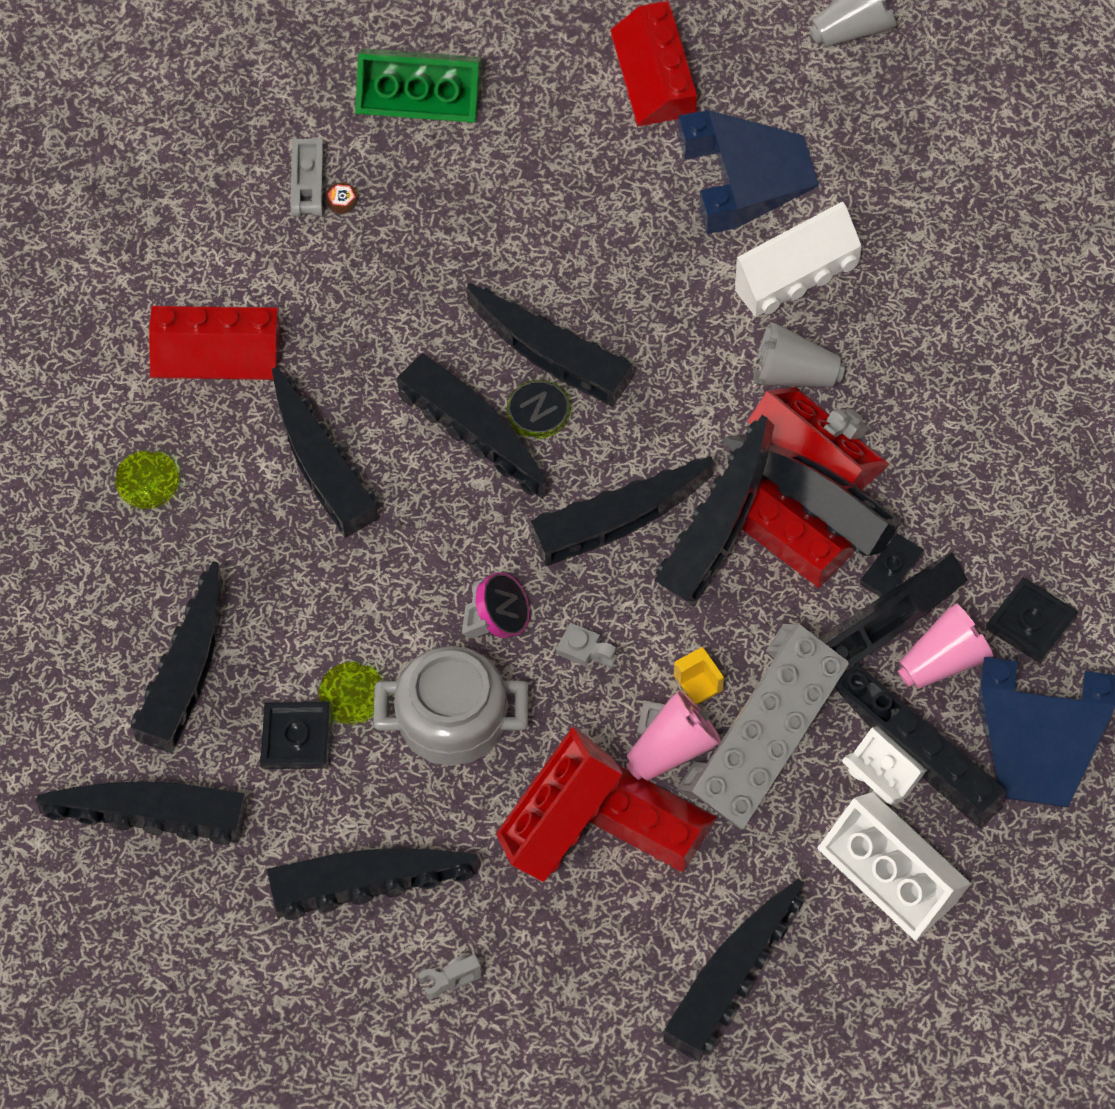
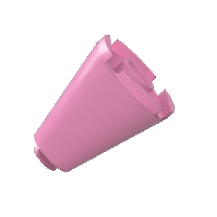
M956 603L949 607L899 661L901 669L897 672L907 687L914 685L917 689H920L983 664L984 657H993L991 648L984 636L978 634L974 628L975 623L959 604Z
M682 691L671 696L628 752L627 758L629 762L626 766L636 779L639 780L643 777L649 781L716 748L721 742L718 732L709 719L705 721L700 714L701 709Z

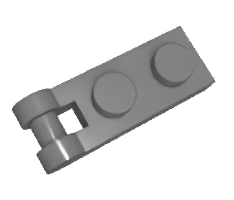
M323 138L292 139L291 217H299L301 213H312L313 216H322ZM301 196H312V201H301Z

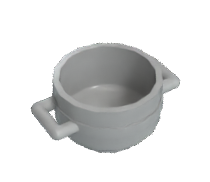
M457 646L430 649L411 660L399 676L398 681H379L376 683L374 689L373 725L380 731H400L402 738L410 749L429 762L448 766L470 763L490 752L503 735L504 730H524L527 728L528 684L525 681H503L502 675L491 660L473 649ZM388 694H395L394 709L396 717H387ZM506 694H515V717H507L508 700Z

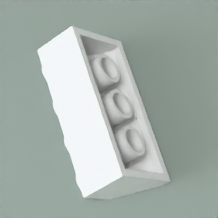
M840 202L737 257L735 291L755 317L763 313H773L779 308L781 303L789 299L797 300L805 294L807 289L815 285L823 286L835 274L841 271L849 272L860 262L861 243L846 205Z
M873 792L854 798L817 848L915 941L954 907L971 885L961 873Z

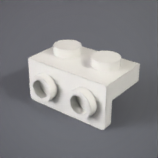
M878 726L872 727L854 753L846 755L842 760L854 778L864 781L873 789V793L878 798L890 805L902 802L907 798L927 771Z

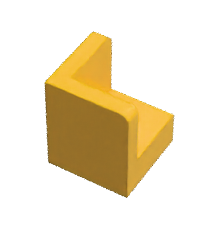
M703 647L674 662L675 679L696 705L723 691L724 677Z

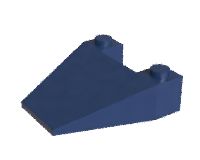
M710 110L678 116V138L685 160L717 154L726 184L700 190L699 210L706 234L737 229L819 186L804 135Z
M984 657L977 704L996 782L1006 790L1005 799L1068 808L1111 723L1115 710V675L1085 671L1079 700L1015 691L1018 661Z

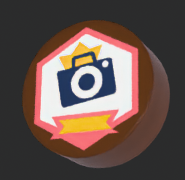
M348 183L332 185L326 193L327 205L335 213L343 214L352 211L357 205L355 188Z

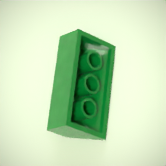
M362 48L358 52L355 114L475 123L481 86L482 57Z

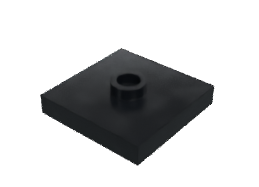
M1023 577L988 621L986 630L1042 664L1075 621L1078 611Z
M331 702L264 703L260 767L262 769H328L332 720Z

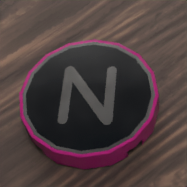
M496 572L483 578L484 581L479 583L476 589L475 602L480 619H485L489 625L486 628L491 634L499 638H511L523 632L529 622L530 610L528 599L522 586L514 577L507 573Z

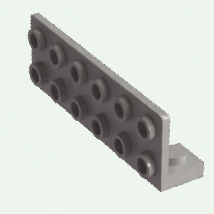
M783 624L766 650L775 659L708 763L694 762L676 789L688 798L700 799L741 829L745 828L849 664L846 659L800 624Z

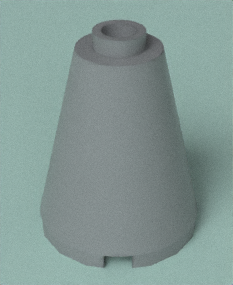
M834 0L811 20L813 26L809 28V31L816 44L822 42L824 47L890 30L896 26V21L892 10L887 8L886 0Z
M770 322V327L766 328L758 351L757 359H760L759 365L762 366L761 371L755 369L754 383L767 386L833 387L835 382H841L845 364H841L840 356L777 323Z

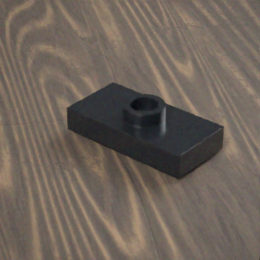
M897 533L861 578L860 585L877 596L882 597L903 582L923 556L924 550Z

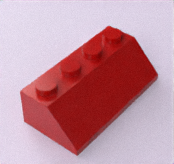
M669 0L638 6L610 29L637 127L677 120L679 115L695 113L697 94Z
M151 306L149 325L150 378L274 380L272 368L278 365L280 338L278 308Z
M797 387L767 391L747 421L751 424L755 420L758 421L761 415H764L775 425L771 440L773 444L797 452L826 466L852 482L861 490L890 465L860 439L850 440L844 434L835 437L825 430V425L830 424L826 421L830 414Z
M762 478L742 530L817 588H820L855 552L851 547L852 543L843 536L840 537L830 532L824 521L807 514L802 509V504L795 499L781 494L778 491L779 486L771 480Z
M572 726L495 833L510 864L543 883L551 873L558 869L561 858L569 847L577 843L585 825L598 814L601 803L609 792H613L617 788L622 776V772L615 760L574 726Z
M618 765L622 776L617 788L613 792H609L601 803L598 814L588 822L684 873L717 820V817L644 778L636 779L629 770Z

